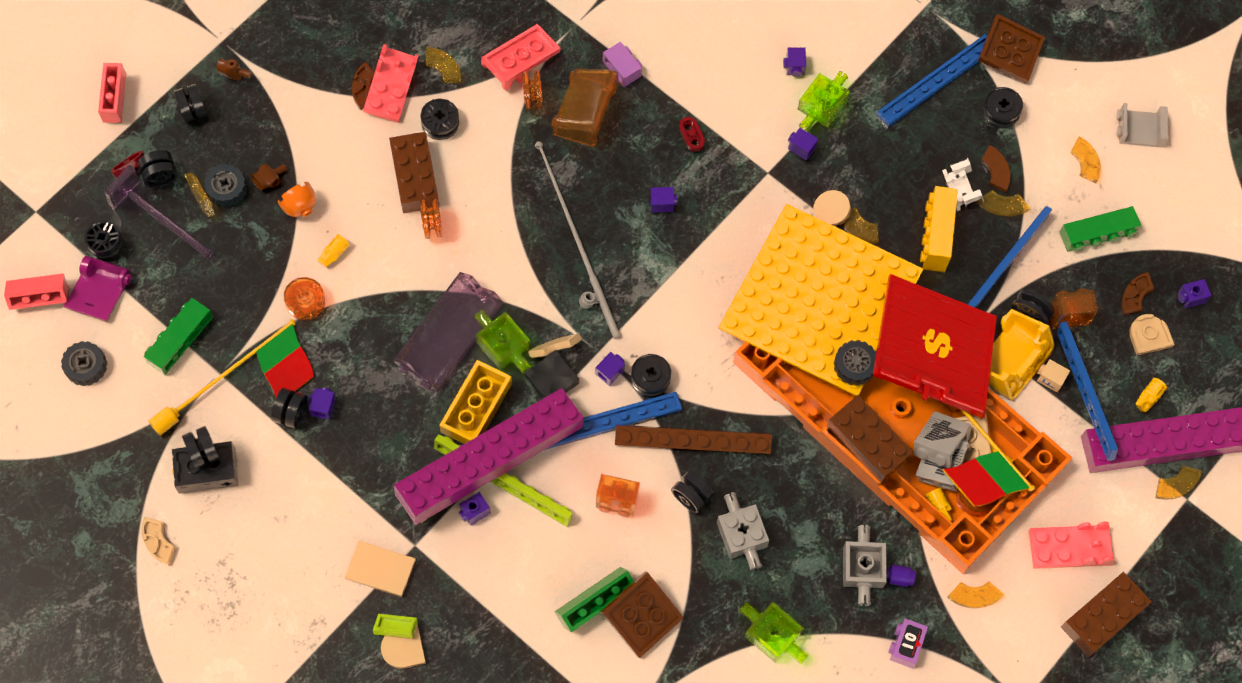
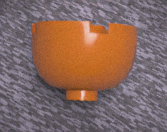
M304 182L305 186L302 187L299 184L292 187L282 195V201L278 200V205L287 215L291 217H307L313 212L312 208L316 203V194L309 182Z

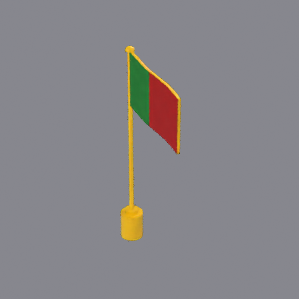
M290 319L287 325L177 409L166 406L148 420L149 424L161 436L179 422L178 417L180 415L178 412L255 353H257L262 372L273 389L275 397H277L282 388L296 392L313 379L314 375L310 361L298 342L293 327L295 326V321Z
M961 410L997 451L978 456L956 467L942 469L974 507L990 504L1010 493L1026 489L1033 491L1035 486H1032L972 416L968 412Z

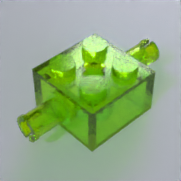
M839 71L833 80L821 73L817 75L799 100L797 110L806 114V117L799 124L801 129L806 127L805 131L808 132L815 121L829 128L849 99L850 91L842 87L848 79L846 73L841 76L843 71Z
M483 309L479 311L480 314L477 312L474 318L481 324L483 329L475 334L476 343L499 370L513 362L521 373L525 374L526 369L528 370L532 365L521 354L530 348V339L506 312L494 321L490 319Z
M748 601L741 607L739 612L753 622L752 626L746 631L745 637L774 663L784 653L790 654L800 665L808 658L809 654L795 644L804 628L778 605L772 602L762 613L758 612ZM771 631H778L777 635L771 634Z

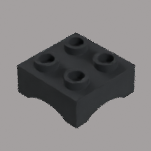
M554 350L540 363L525 371V377L542 398L561 388L567 393L579 384V377L569 368L557 350Z

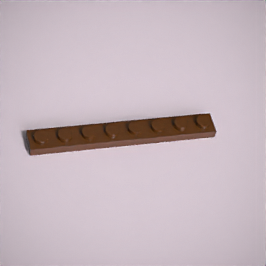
M616 425L615 445L771 454L772 433Z

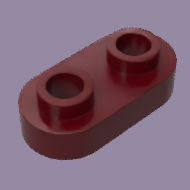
M692 117L683 118L679 123V131L687 148L692 152L701 151L704 147L705 139L697 121Z
M143 151L132 154L111 169L114 177L123 179L130 174L129 171L139 168L138 160L145 155Z

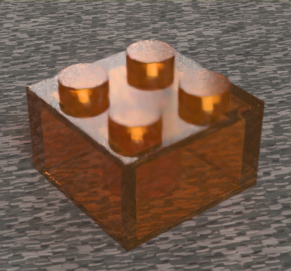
M1079 289L1076 292H1058L1051 302L1054 308V314L1050 319L1052 329H1058L1060 322L1066 321L1069 327L1090 325L1098 312L1094 290Z
M601 474L596 493V508L605 513H610V511L617 512L618 515L623 517L634 516L639 497L640 482Z

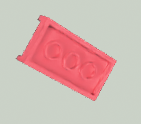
M536 24L484 55L481 59V65L485 69L488 68L502 83V88L507 91L512 86L514 80L521 83L528 71L558 54L560 47Z
M383 44L363 112L396 123L399 122L419 55L406 54L388 48L386 44Z
M1104 521L1094 526H1091L1089 522H1085L1071 527L1030 528L1029 538L1033 569L1113 565L1115 560L1112 553L1109 522Z

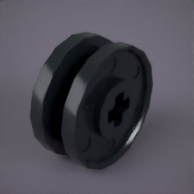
M995 88L986 96L982 109L983 116L994 127H1011L1019 120L1023 109V100L1019 93L1011 88Z
M438 98L432 99L423 106L420 114L422 130L426 131L428 137L435 140H445L457 132L459 113L454 103L447 99Z
M1030 290L1020 291L1017 300H1014L1011 305V309L1044 324H1047L1048 319H1051L1054 314V308L1051 303L1043 296Z
M646 354L636 359L631 370V383L636 392L644 397L653 398L667 391L670 386L671 368L666 359L657 354Z

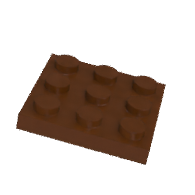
M997 14L993 19L978 61L1026 84L1030 79L1045 37Z
M646 571L600 611L638 658H641L684 618Z

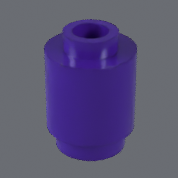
M891 564L890 568H886L888 584L903 587L914 585L916 571L911 570V567Z

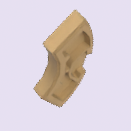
M580 334L561 337L541 344L528 352L532 358L547 356L554 350L558 351L574 346L580 342L581 337Z
M144 517L142 538L147 550L156 560L170 566L176 547L165 539L163 533L164 523Z

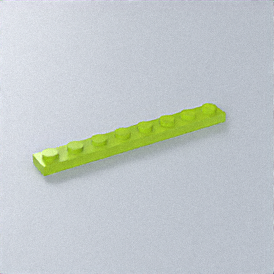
M438 434L434 441V449L444 455L460 447L449 437H443ZM504 473L491 481V483L562 525L568 527L573 513L569 508L564 505L560 506L547 495L543 496L534 487L526 486L517 477Z

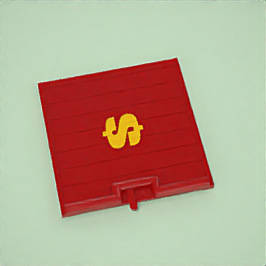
M890 274L888 276L873 376L920 393L923 400H927L930 397L983 419L986 411L997 316Z

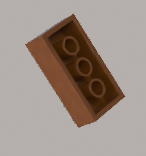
M426 131L390 137V146L403 213L440 207Z
M859 395L853 398L828 421L827 428L881 484L906 463L913 453L911 448Z
M1123 571L1070 617L1061 628L1089 658L1152 601Z

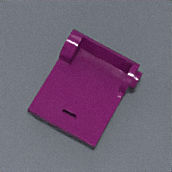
M85 256L79 267L81 276L67 299L64 308L107 322L125 286L131 282L132 274H130L129 269Z

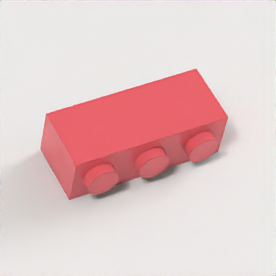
M103 63L98 109L103 123H122L127 76L122 63Z
M64 273L6 281L4 297L9 310L66 303L68 285Z

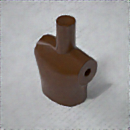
M220 58L217 63L218 73L230 79L238 81L243 77L251 78L252 76L251 71L240 68L234 59L224 60Z
M263 164L256 173L251 175V179L260 191L276 187L281 182L278 175L286 172L287 168L284 164L275 169H272L268 164Z

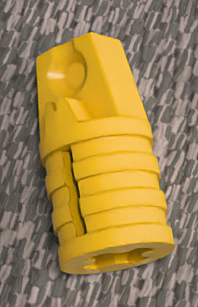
M337 234L328 246L324 248L317 261L322 266L327 267L343 254L346 248L350 246L349 242Z
M1153 378L1135 403L1138 409L1146 413L1163 395L1164 391L1167 390L1166 384L1158 378Z
M939 487L927 493L925 496L928 498V501L952 522L953 518L949 512L952 510V507L947 501L944 492H942V488Z

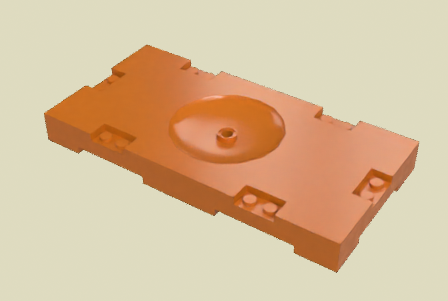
M746 342L734 355L733 363L770 398L781 403L803 424V428L882 501L888 506H893L919 530L918 534L962 574L1062 472L1072 459L1043 431L1041 433L1037 431L988 387L985 413L987 414L990 438L1002 452L1015 460L1013 465L1035 488L1033 491L1026 489L1010 493L990 504L974 507L959 489L955 492L942 488V492H944L947 501L952 507V510L949 511L953 518L951 522L925 496L939 487L919 482L916 477L921 458L914 456V441L934 411L953 418L966 416L960 409L930 397L927 400H923L922 394L873 376L870 381H867L859 396L913 451L910 459L881 484L827 428L829 419L856 396ZM896 407H902L904 412L898 411Z

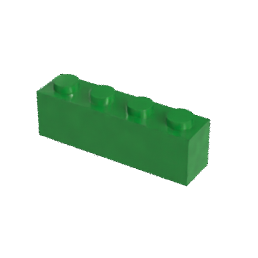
M1131 206L1063 224L1059 233L1067 252L1072 250L1077 252L1087 246L1096 247L1102 244V242L1117 241L1124 236L1127 238L1133 237L1140 229L1141 223L1134 207Z
M193 298L189 302L184 303L181 312L170 320L169 326L158 335L157 341L146 349L143 356L146 363L163 375H166L211 321L213 315L210 309Z
M619 567L554 612L563 627L573 632L598 615L634 580L628 570Z

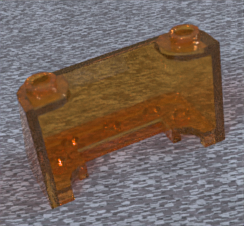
M576 68L575 71L570 73V84L557 117H553L551 127L555 136L595 147L598 141L596 135L601 129V122L608 103L618 88V71Z

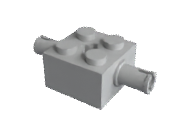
M732 492L731 496L727 494L724 496L729 513L718 516L717 525L728 556L732 559L745 555L750 571L755 570V568L759 569L762 567L757 550L767 548L769 539L756 504L740 508L736 493ZM740 529L746 531V534H743V532H739Z
M859 525L858 542L846 541L843 547V587H857L858 605L863 606L865 598V606H870V588H883L886 584V543H871L870 526L866 525L864 528V525ZM864 562L867 568L863 567L861 563Z

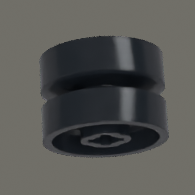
M196 84L187 86L188 95H186L183 88L173 91L185 123L194 120L193 112H195L198 118L207 116Z
M152 151L143 155L138 160L144 184L149 188L167 186L178 177L172 155L168 151Z
M98 221L87 228L84 240L94 258L109 262L121 255L124 249V240L113 223Z
M282 388L275 399L271 420L279 424L285 423L286 426L297 429L304 418L308 405V396L299 392L294 394L293 390Z
M206 426L196 429L198 438H195L192 432L182 435L186 449L196 469L206 465L205 456L210 463L220 459Z
M689 470L681 477V481H678L671 488L674 497L685 508L696 514L704 507V503H707L714 496V492L708 483L699 475Z

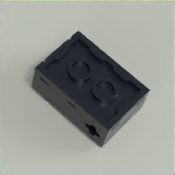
M232 441L214 443L220 459L210 463L205 456L206 465L197 469L186 447L172 449V474L175 479L174 487L178 493L238 486L236 450Z

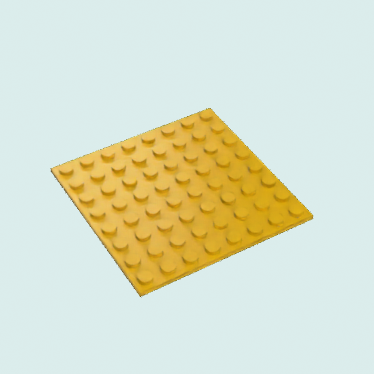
M786 203L718 329L857 396L864 384L855 386L844 383L834 371V359L839 347H842L845 342L860 340L861 342H867L868 345L873 347L874 351H877L888 276L893 274L916 284L923 268Z

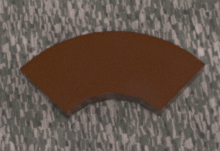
M366 62L358 68L352 83L353 99L359 110H362L365 106L375 74Z
M989 145L981 159V163L990 172L991 179L989 185L1006 193L1010 183L1008 163L996 148Z
M1149 272L1134 278L1125 289L1121 300L1123 316L1140 313L1143 310V297L1154 290Z

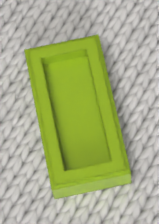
M378 614L373 627V633L375 635L413 638L418 620L415 617Z

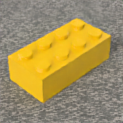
M935 186L933 193L930 192L925 207L927 217H925L923 228H926L925 234L922 237L924 248L920 255V262H923L922 268L924 270L945 272L952 253L958 189Z
M477 360L439 425L441 433L465 444L486 432L512 386L511 376Z

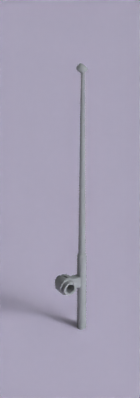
M536 142L535 147L541 151L595 292H584L579 298V304L582 308L589 309L594 304L599 303L612 337L617 339L620 337L619 331L542 149L543 144Z

